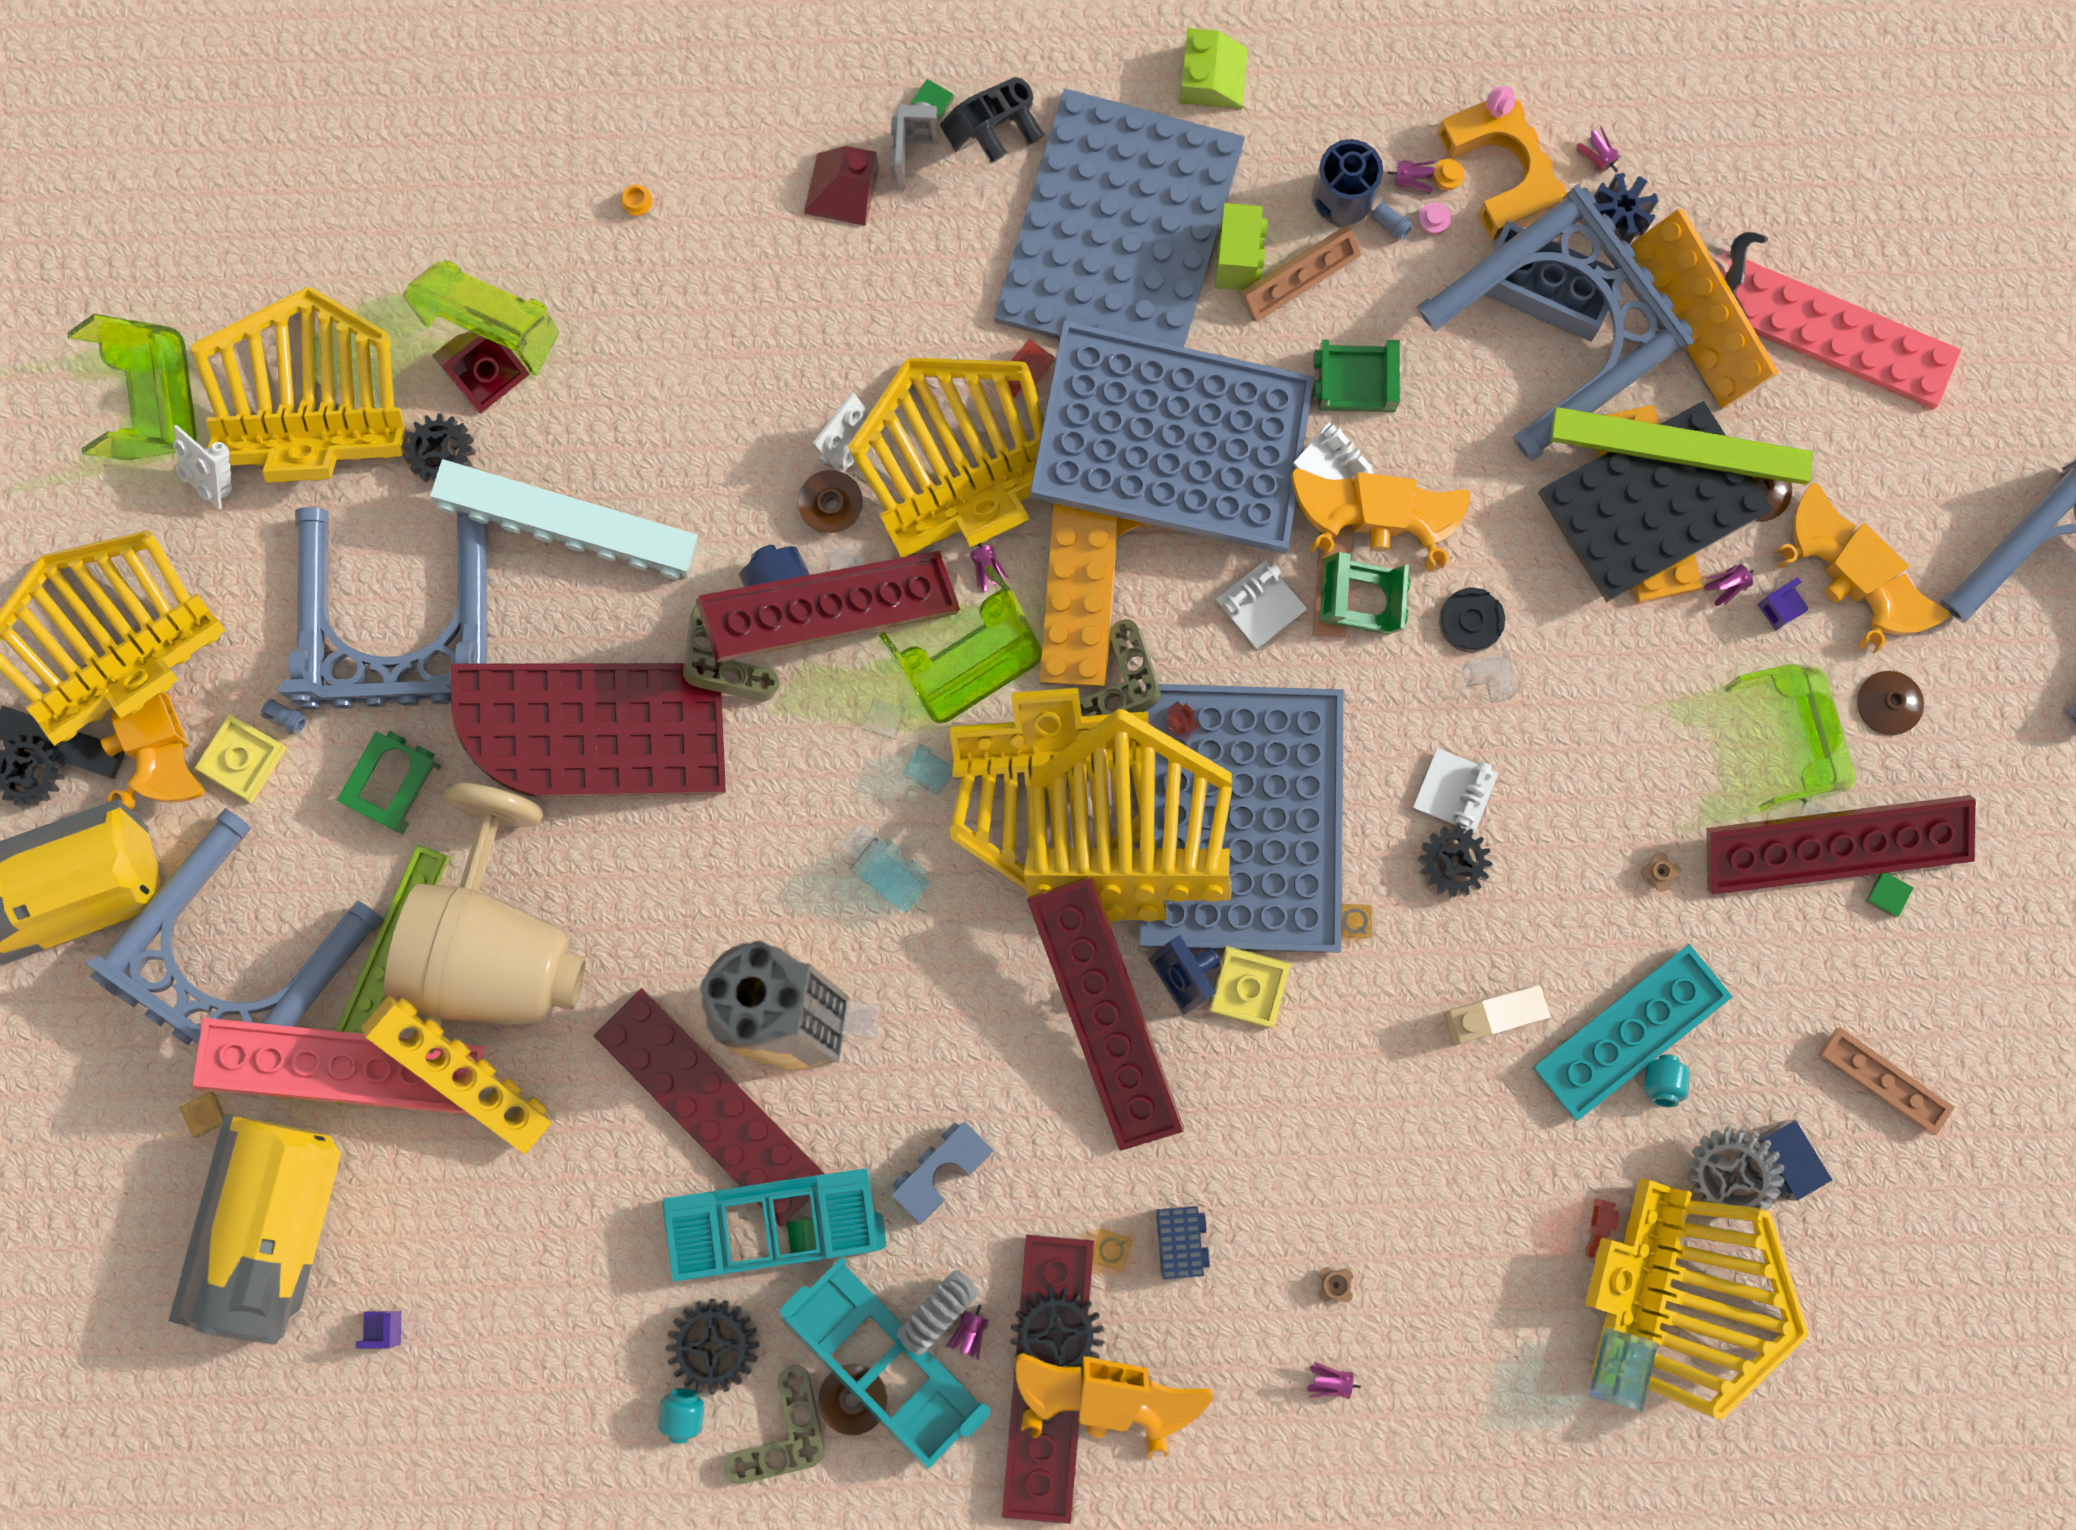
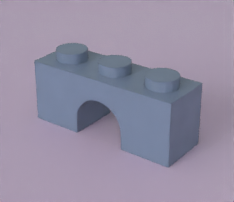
M965 1121L960 1126L954 1122L941 1135L945 1141L936 1150L930 1146L917 1159L921 1165L912 1174L908 1171L904 1172L893 1184L897 1190L892 1196L919 1224H922L946 1200L938 1192L934 1183L935 1173L942 1165L955 1163L962 1167L968 1175H971L994 1152Z

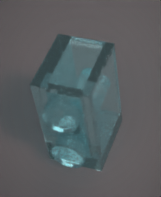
M873 838L849 869L895 908L906 914L931 884L924 877L927 871L912 859L909 863L899 856L902 850L888 838L884 842Z
M1605 1327L1589 1396L1642 1412L1659 1343Z

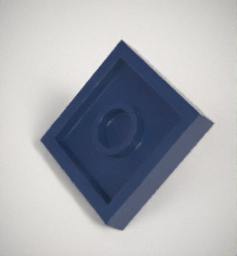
M1179 935L1148 958L1183 1015L1194 1010L1216 994L1215 989L1205 975L1206 972L1220 965L1219 957L1211 947H1207L1201 953L1193 956Z

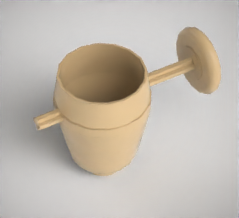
M465 782L448 785L444 793L445 801L453 808L479 818L459 887L416 884L409 893L395 927L388 953L384 976L385 999L388 995L397 1002L403 998L418 1010L416 1014L422 1015L421 1020L425 1022L430 1018L439 1026H441L442 1020L448 1022L538 1024L550 1017L555 1006L573 1010L584 978L586 957L569 953V939L563 930L494 897L479 892L498 824L518 827L536 826L543 817L542 809L533 801L494 787ZM434 1048L430 1049L428 1053L433 1054Z

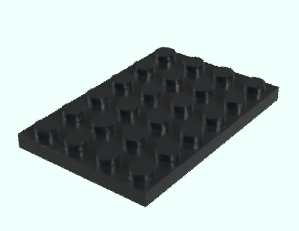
M1704 401L1659 424L1726 436ZM1608 452L1541 488L1538 492L1606 603L1773 510L1753 476L1615 452Z

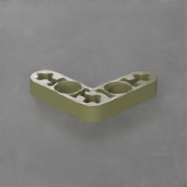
M695 604L690 614L683 665L685 680L690 685L756 701L765 702L770 700L779 687V679L772 670L733 660L716 663L711 647L702 648L696 644L695 637L703 636L707 639L708 637L702 625L703 622L697 604ZM696 665L701 666V671L704 672L703 675L697 673ZM717 669L718 672L716 673L715 678H713V675L715 673L713 672V670ZM726 671L734 672L739 677V683L731 684L727 682L723 677V673ZM748 677H750V679L748 680V683L750 684L746 686V680ZM759 680L765 681V686L768 688L762 689Z
M1119 620L1110 631V638L1124 682L1080 699L1081 712L1086 710L1089 713L1086 716L1099 715L1096 708L1097 704L1103 715L1112 714L1114 711H1108L1106 705L1112 697L1116 696L1122 698V704L1119 709L1129 713L1148 709L1154 706L1160 699V686L1143 634L1132 620ZM1126 630L1130 631L1129 639L1133 645L1131 648H1128V645L1122 639L1124 637L1123 632ZM1136 656L1143 658V664L1138 670H1128L1127 665L1130 659ZM1140 679L1149 688L1147 696L1143 698L1140 695L1142 693L1140 683L1137 681Z
M799 1365L789 1366L780 1373L778 1378V1388L789 1438L734 1452L725 1463V1474L731 1482L744 1484L811 1468L817 1465L823 1458L825 1446L811 1379L804 1367ZM790 1372H795L796 1377L803 1378V1383L798 1385V1391L800 1396L807 1393L808 1400H797L792 1404L788 1403V1398L795 1397L793 1387L786 1386L785 1380L790 1378ZM798 1406L806 1407L811 1413V1420L805 1426L796 1425L792 1420V1412ZM814 1428L815 1434H809L808 1438L811 1446H817L818 1452L813 1454V1460H808L806 1455H800L799 1450L805 1445L804 1438L801 1436L796 1439L795 1432L804 1433ZM771 1449H778L784 1455V1464L778 1469L770 1468L766 1464L765 1456ZM759 1452V1466L763 1473H757V1466L748 1468L745 1471V1476H741L739 1471L733 1472L732 1466L737 1463L738 1457L742 1458L743 1463L752 1462L756 1459L753 1453Z

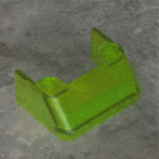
M443 260L442 263L434 262L408 283L402 294L405 301L425 327L430 328L436 316L516 351L530 373L535 376L540 372L560 333L551 316L546 312L547 306L533 298L526 301L461 272L459 266L448 260Z
M93 313L67 332L69 339L98 343L103 362L112 369L125 371L132 428H121L116 432L107 431L81 448L82 455L136 460L175 453L176 451L173 446L175 441V425L196 442L197 432L184 338L176 329Z
M991 565L987 566L985 570L996 592L987 597L980 606L979 614L984 624L930 658L926 651L918 646L909 647L900 653L885 632L879 635L905 681L926 713L936 723H946L1035 667L1041 660L1042 649L1013 591Z
M1788 664L1739 675L1724 686L1727 693L1773 682L1776 691L1786 698H1795L1813 759L1812 762L1803 768L1801 773L1804 791L1774 797L1758 806L1760 812L1838 795L1852 788L1856 779L1854 767L1828 678L1822 669L1812 665Z

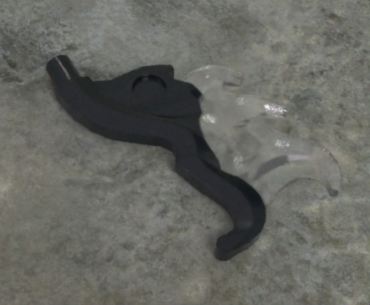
M1711 218L1705 219L1697 225L1696 231L1749 320L1745 309L1737 297L1736 291L1744 283L1748 247L1754 242L1767 243L1768 237L1757 232H1745L1736 238H1717L1708 229L1712 221Z

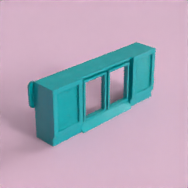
M870 1168L663 1198V1214L672 1282L875 1252L884 1249L887 1244L883 1216L881 1213L875 1212ZM810 1194L817 1250L780 1255L773 1200ZM762 1201L769 1257L732 1262L726 1207Z
M841 1257L811 1288L807 1286L801 1287L781 1307V1321L883 1425L924 1470H928L961 1435L963 1437L971 1436L990 1416L991 1410L984 1402L979 1403L928 1350L923 1355L916 1356L911 1350L908 1351L902 1345V1342L897 1337V1332L903 1324L845 1265L847 1261ZM870 1316L895 1344L856 1382L836 1362L831 1354ZM904 1351L929 1379L890 1417L864 1390Z

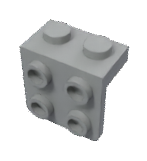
M916 102L913 105L898 104V115L892 116L891 136H893V146H890L889 164L892 166V179H897L898 189H905L908 143L939 145L940 132L937 106H931L925 102Z

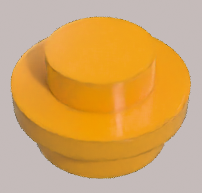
M1443 159L1434 167L1433 180L1438 188L1448 191L1456 189L1462 184L1465 174L1462 166L1457 161Z
M637 184L628 186L623 191L620 199L622 208L631 216L646 214L651 209L653 203L650 191L646 187Z

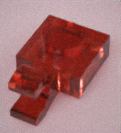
M1029 339L1011 361L1025 362L1029 367L1034 385H1036L1054 363L1055 357ZM1007 380L1014 399L1022 389L1020 381Z
M1177 701L1167 710L1166 716L1168 721L1166 723L1178 737L1183 734L1189 740L1198 732L1200 726L1193 719L1196 712L1188 703L1182 706Z
M1595 1198L1589 1230L1591 1238L1586 1246L1587 1257L1594 1258L1595 1249L1599 1247L1601 1237L1608 1239L1611 1235V1230H1616L1619 1220V1211L1615 1210L1616 1203Z

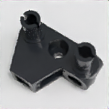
M1013 77L969 97L957 105L939 124L955 152L978 141L990 164L998 161L1008 153L994 132V129L1008 121L1015 122L1028 146L1045 136V133L1042 132L1030 112L1033 106V91L1029 84L1019 77Z

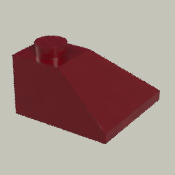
M843 146L817 153L804 214L866 226L879 171L877 152Z
M491 324L455 336L431 355L480 414L530 375Z

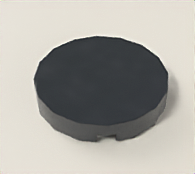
M1469 587L1456 591L1446 600L1440 610L1439 626L1443 637L1451 646L1463 652L1476 653L1487 650L1498 641L1504 631L1506 617L1503 606L1498 599H1495L1484 589Z

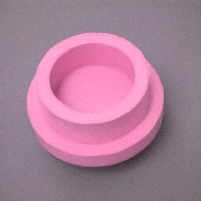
M1496 86L1490 92L1486 101V109L1490 111L1493 117L1501 118L1512 110L1515 104L1514 90L1508 86Z
M1429 203L1422 208L1419 214L1420 226L1429 234L1444 232L1451 222L1450 211L1441 203Z

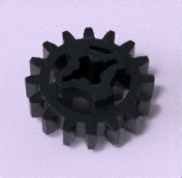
M438 413L436 421H432L426 415L425 424L421 425L415 421L413 423L417 429L415 433L406 432L405 434L411 441L410 443L402 444V448L409 453L403 458L408 465L412 464L409 469L415 475L420 474L419 477L424 482H427L432 477V481L435 483L439 468L435 467L440 466L442 459L468 467L472 466L467 456L475 454L473 447L469 446V444L474 442V439L470 434H466L468 431L463 423L458 425V421L453 416L446 422L445 417L441 413ZM438 446L443 448L439 453L435 450Z
M15 735V741L7 739L3 741L6 749H0V791H5L2 796L4 801L13 800L14 805L24 806L25 804L36 806L39 800H50L48 791L58 792L60 790L55 781L65 778L64 775L58 773V768L65 766V762L56 761L55 758L61 752L57 749L49 750L51 741H40V736L29 735L28 738L26 735ZM30 748L38 754L31 755L29 752H25L24 749ZM23 786L24 789H29L30 792H22L16 787Z
M1456 825L1452 833H1450L1446 826L1440 829L1441 837L1433 832L1429 836L1432 844L1423 843L1421 849L1427 854L1418 857V862L1425 863L1426 867L1419 871L1420 875L1428 874L1430 877L1426 883L1427 887L1435 883L1438 885L1436 894L1440 895L1446 889L1449 890L1450 898L1456 897L1458 890H1460L1463 897L1470 894L1469 886L1475 891L1479 890L1481 885L1478 879L1485 881L1489 878V875L1483 869L1492 866L1491 861L1484 859V856L1491 852L1490 848L1481 849L1480 847L1484 838L1479 837L1474 840L1472 838L1473 829L1471 828L1465 834L1461 833L1460 825ZM1446 841H1458L1457 844H1455V846L1451 848L1439 846L1441 843ZM1470 848L1475 855L1476 862L1472 861L1469 853ZM1457 855L1460 865L1454 869L1451 867L1452 861L1449 858ZM1433 861L1438 863L1441 870L1440 875L1437 873ZM1456 876L1470 877L1468 881L1452 883Z

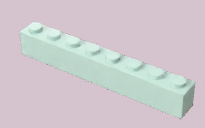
M444 459L441 461L430 495L433 503L437 505V509L442 512L455 515L457 511L469 514L471 520L479 523L488 524L489 520L500 523L501 528L513 533H520L521 530L533 533V537L540 541L551 543L553 539L565 542V547L578 552H584V549L596 551V555L602 559L615 561L616 558L629 561V566L644 571L648 567L660 570V575L674 580H678L679 576L688 577L698 544L697 534Z

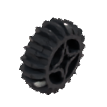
M1053 1287L1048 1288L1049 1299L1043 1300L1042 1294L1039 1291L1035 1292L1034 1295L1038 1304L1034 1306L1028 1299L1024 1300L1023 1304L1029 1310L1028 1314L1026 1315L1019 1310L1015 1313L1018 1319L1023 1320V1324L1011 1325L1012 1331L1021 1332V1337L1011 1338V1345L1022 1344L1023 1349L1014 1353L1015 1358L1019 1354H1026L1043 1361L1030 1347V1344L1038 1343L1047 1344L1053 1349L1056 1364H1048L1054 1366L1077 1367L1080 1364L1082 1366L1084 1356L1098 1359L1099 1354L1091 1350L1092 1345L1103 1346L1104 1341L1099 1338H1093V1333H1101L1104 1331L1102 1325L1092 1326L1091 1322L1100 1317L1099 1313L1093 1312L1087 1315L1086 1311L1091 1307V1301L1087 1300L1080 1307L1077 1303L1080 1300L1081 1294L1076 1292L1073 1295L1072 1301L1066 1299L1068 1289L1064 1287L1061 1290V1298H1055ZM1058 1306H1064L1075 1311L1081 1317L1085 1326L1065 1325L1060 1319ZM1048 1307L1050 1319L1048 1327L1042 1331L1028 1334V1328L1032 1319L1037 1313ZM1053 1317H1056L1057 1326L1060 1327L1061 1331H1066L1067 1333L1075 1332L1067 1334L1066 1339L1062 1338L1063 1343L1060 1344L1061 1353H1058L1057 1344H1055L1054 1339H1048V1337L1039 1338L1047 1336L1048 1331L1052 1332L1051 1327L1054 1326ZM1086 1336L1084 1347L1078 1356L1066 1362L1065 1347L1070 1340L1078 1339V1337Z
M709 1299L708 1310L705 1309L702 1301H698L695 1303L697 1314L689 1307L685 1308L683 1314L687 1321L678 1317L673 1321L675 1326L681 1329L680 1332L670 1330L667 1334L668 1337L677 1340L676 1344L666 1345V1351H676L677 1355L668 1359V1364L673 1365L679 1362L681 1368L674 1372V1376L677 1378L687 1373L688 1377L683 1383L685 1387H689L694 1380H697L696 1392L698 1393L704 1390L706 1383H708L710 1394L717 1393L718 1383H720L722 1390L727 1392L731 1389L729 1378L736 1385H740L743 1380L738 1372L741 1371L746 1375L752 1372L750 1366L745 1364V1362H756L758 1360V1356L749 1353V1349L758 1348L760 1342L749 1341L748 1337L756 1334L758 1330L754 1327L746 1331L744 1325L749 1323L752 1318L750 1315H747L739 1320L737 1316L742 1310L740 1306H736L729 1313L730 1302L728 1300H724L721 1303L720 1309H717L716 1299ZM707 1318V1326L705 1327L703 1338L686 1342L691 1328L699 1320ZM718 1318L728 1322L734 1328L739 1340L727 1339L722 1335ZM710 1336L714 1337V1342L717 1344L729 1345L715 1351L716 1356L712 1355L711 1349L697 1347L711 1341ZM739 1351L738 1358L733 1367L726 1373L718 1375V1366H720L723 1353ZM687 1352L699 1354L703 1357L708 1374L701 1372L691 1363Z

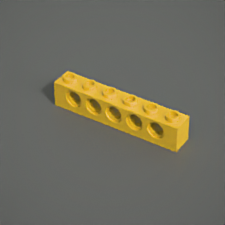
M388 995L362 1025L361 1029L365 1037L516 1149L526 1154L552 1124L545 1113L548 1108L533 1096L530 1100L522 1096L520 1093L523 1089L507 1077L502 1081L494 1075L497 1070L485 1059L480 1058L477 1062L468 1054L471 1050L461 1041L454 1038L451 1042L442 1035L444 1030L430 1018L424 1022L415 1014L418 1010L408 1001L401 998L397 1002ZM415 1028L413 1036L409 1039L402 1040L398 1038L403 1029ZM436 1047L442 1049L437 1058H425L430 1049ZM458 1068H468L464 1077L460 1079L452 1078L454 1071ZM486 1087L494 1088L490 1096L486 1098L478 1097L482 1089ZM510 1107H519L518 1112L514 1116L504 1117L505 1112Z

